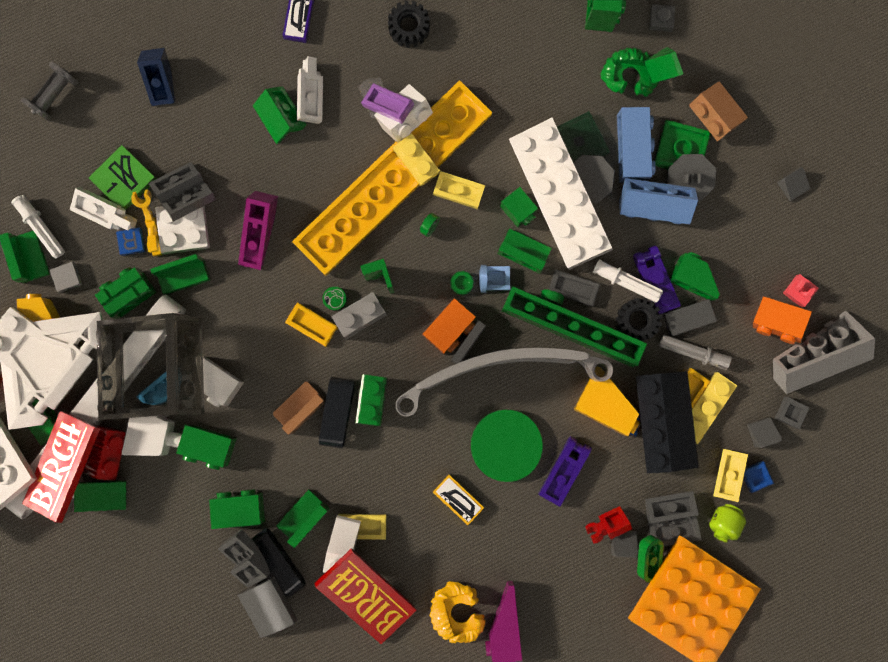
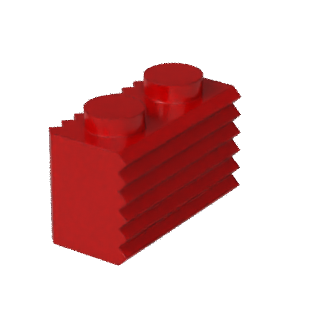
M97 426L100 428L83 473L95 479L115 481L122 457L126 432L116 428Z

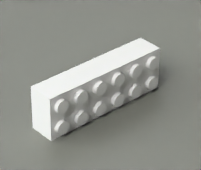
M553 118L510 138L509 141L569 270L612 251V246Z

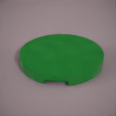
M498 410L488 414L477 424L471 437V453L474 462L485 475L497 481L512 482L526 477L536 468L542 455L543 443L538 427L529 417L518 411Z

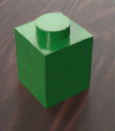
M521 187L502 200L500 205L517 228L522 224L527 226L536 218L534 214L538 208Z

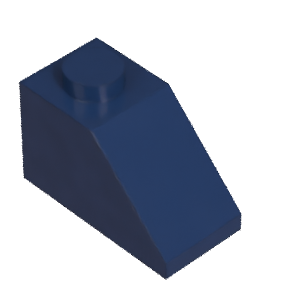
M165 48L141 51L137 64L151 106L175 103L172 71Z

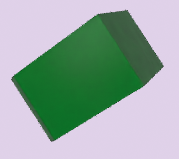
M668 47L644 61L652 83L684 74L676 52Z

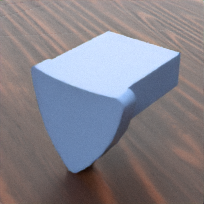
M481 265L479 272L481 293H486V291H509L510 266Z

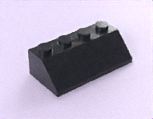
M688 371L636 376L647 473L674 472L699 468Z

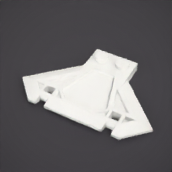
M10 307L0 319V362L9 430L39 426L47 421L48 417L43 412L47 407L55 410L94 360L88 355L93 348L101 351L105 346L101 312L33 322L17 309ZM83 339L85 343L79 348L77 345ZM37 398L39 402L34 407L32 403Z

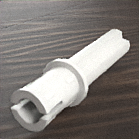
M19 195L14 198L11 203L21 214L22 221L30 225L54 258L62 256L65 250L40 218V211H36L26 195Z
M599 260L594 268V274L612 281L611 284L613 285L616 283L653 302H658L663 293L661 289L622 271L621 267L617 269Z

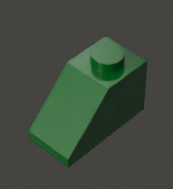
M689 252L681 255L670 276L671 283L706 300L713 301L718 299L720 294L708 263L701 260L702 257L696 253Z

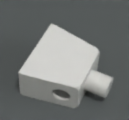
M131 409L121 455H168L170 446L178 448L182 434L173 432L175 422L143 409Z

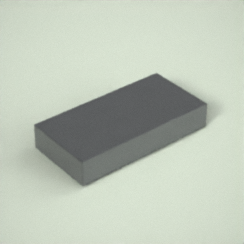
M555 269L548 290L562 294L565 299L593 307L600 284Z
M709 299L663 314L670 337L717 321Z
M480 321L477 322L451 359V362L457 364L463 361L486 328V325Z

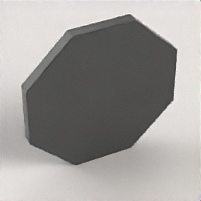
M682 154L668 168L667 184L695 188L698 201L705 198L715 188L716 168L703 154Z
M582 155L573 163L591 203H599L613 191L615 170L603 156Z

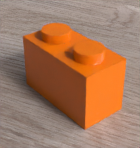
M763 296L753 322V328L757 329V333L765 336H770L771 334L780 336L781 341L789 344L801 343L812 311Z
M454 298L426 329L423 336L443 354L447 351L452 353L460 344L457 339L463 333L467 336L475 327L473 321L476 317Z

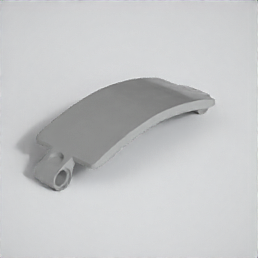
M520 348L496 351L462 361L424 379L397 399L396 410L402 416H411L418 409L419 397L423 390L430 389L461 374L496 364L513 362L571 364L578 362L595 382L608 380L613 374V367L605 359L590 356L589 353L567 349ZM597 364H601L605 368V374L601 378L594 372ZM405 398L411 399L414 403V408L409 413L403 412L400 407L401 401Z

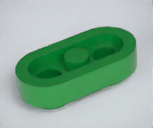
M653 535L643 538L639 543L637 574L648 583L651 582L663 561V542Z

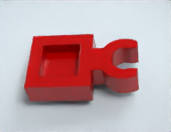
M620 506L598 516L599 523L592 522L585 526L588 534L597 532L590 536L593 544L599 543L607 534L610 539H613L632 530L631 523Z

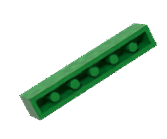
M513 286L501 311L630 367L638 366L647 345L645 342Z

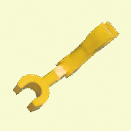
M147 189L144 191L145 199H140L137 193L133 192L131 197L132 203L136 207L142 208L145 216V224L148 229V252L152 253L153 257L163 255L160 251L157 219L153 216L149 207L152 194Z

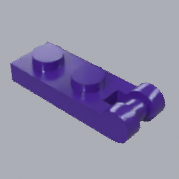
M657 246L648 248V251L644 253L637 252L633 254V259L642 281L663 291L659 301L654 302V306L660 309L658 311L659 315L680 307L681 304L661 260L660 251ZM651 260L654 266L647 268L646 261Z
M570 436L538 495L560 507L592 448L586 444L584 446L577 442L576 438ZM572 450L579 454L576 460L569 457Z

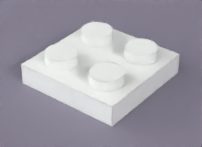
M163 206L155 207L161 254L166 255L210 248L205 206L174 222Z

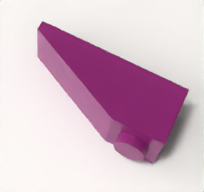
M254 191L247 197L238 265L258 270L262 269L275 220L278 196Z
M507 581L489 630V641H485L486 656H491L492 662L522 661L515 589L512 581Z

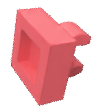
M798 274L783 294L802 308L808 304L819 288L801 274Z

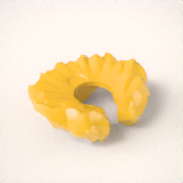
M449 581L444 588L435 592V597L431 600L433 604L429 616L431 617L433 629L437 630L438 635L442 636L444 640H449L451 643H470L475 641L479 634L483 632L486 623L483 614H472L465 622H457L451 615V610L456 604L463 603L472 607L478 603L479 598H477L476 589L471 588L469 585L464 586L459 582Z

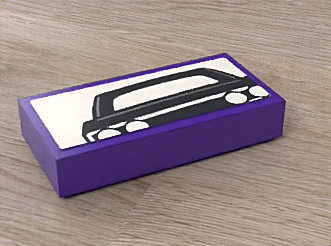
M289 0L283 39L307 42L314 0Z

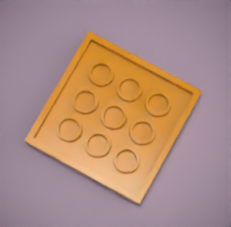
M679 535L628 619L694 662H717L761 588Z

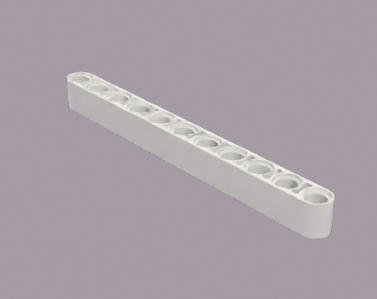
M168 295L160 297L70 414L92 425L99 426L183 317L186 309ZM45 447L30 465L34 473ZM28 488L5 506L20 519H25L33 512L32 509L22 504Z

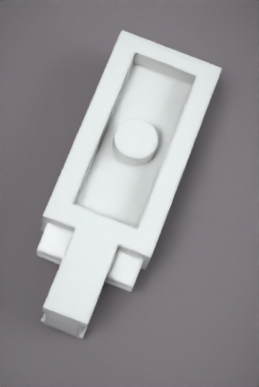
M307 56L303 60V69L300 68L298 74L297 121L320 124L322 122L323 76L317 71V58Z
M82 187L75 188L70 207L71 211L108 229L114 228L119 230L123 228L129 230L135 228L137 219L125 214L126 210Z

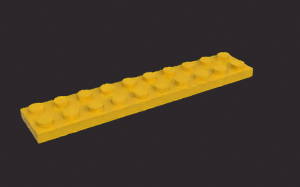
M459 80L431 107L433 113L427 120L422 122L411 133L435 165L439 167L492 116V111ZM397 142L385 151L292 241L325 276L420 186L394 152L393 146L398 144Z

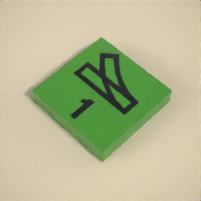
M122 145L89 177L113 203L125 210L133 204L131 199L133 192H136L139 198L150 187L149 183L157 179Z

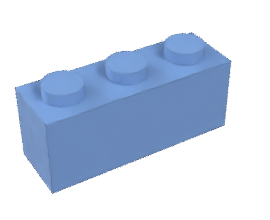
M622 107L617 114L619 183H624L625 178L649 181L652 175L655 174V161H652L651 152L654 151L655 147L654 138H651L654 117L650 115V107Z
M625 178L619 199L620 215L630 218L641 217L652 221L662 220L674 224H690L698 197L696 189L692 187Z

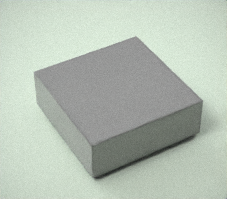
M74 262L50 269L56 291L59 293L83 285Z

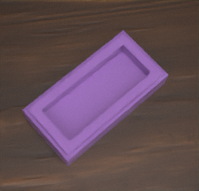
M374 83L361 102L363 107L403 124L414 106L413 100Z

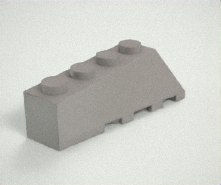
M844 311L840 314L839 319L834 322L829 321L824 325V329L816 334L811 333L806 337V341L800 345H793L774 358L773 379L788 394L874 359L875 338L847 311Z

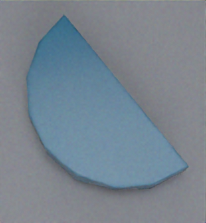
M172 366L139 393L136 398L143 403L151 405L165 404L172 400L180 386V374L176 367Z

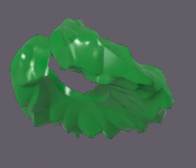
M627 47L623 50L620 49L618 52L615 51L612 57L607 58L606 64L601 71V79L606 83L607 87L611 91L619 92L620 94L624 93L628 84L622 77L623 71L627 68H634L640 74V79L634 87L637 96L644 95L647 97L659 83H652L644 62L652 57V55L650 56L647 51L643 52L636 47Z

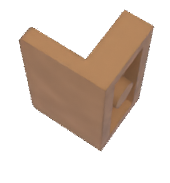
M304 382L273 412V416L283 425L282 429L288 435H291L326 400L309 382Z

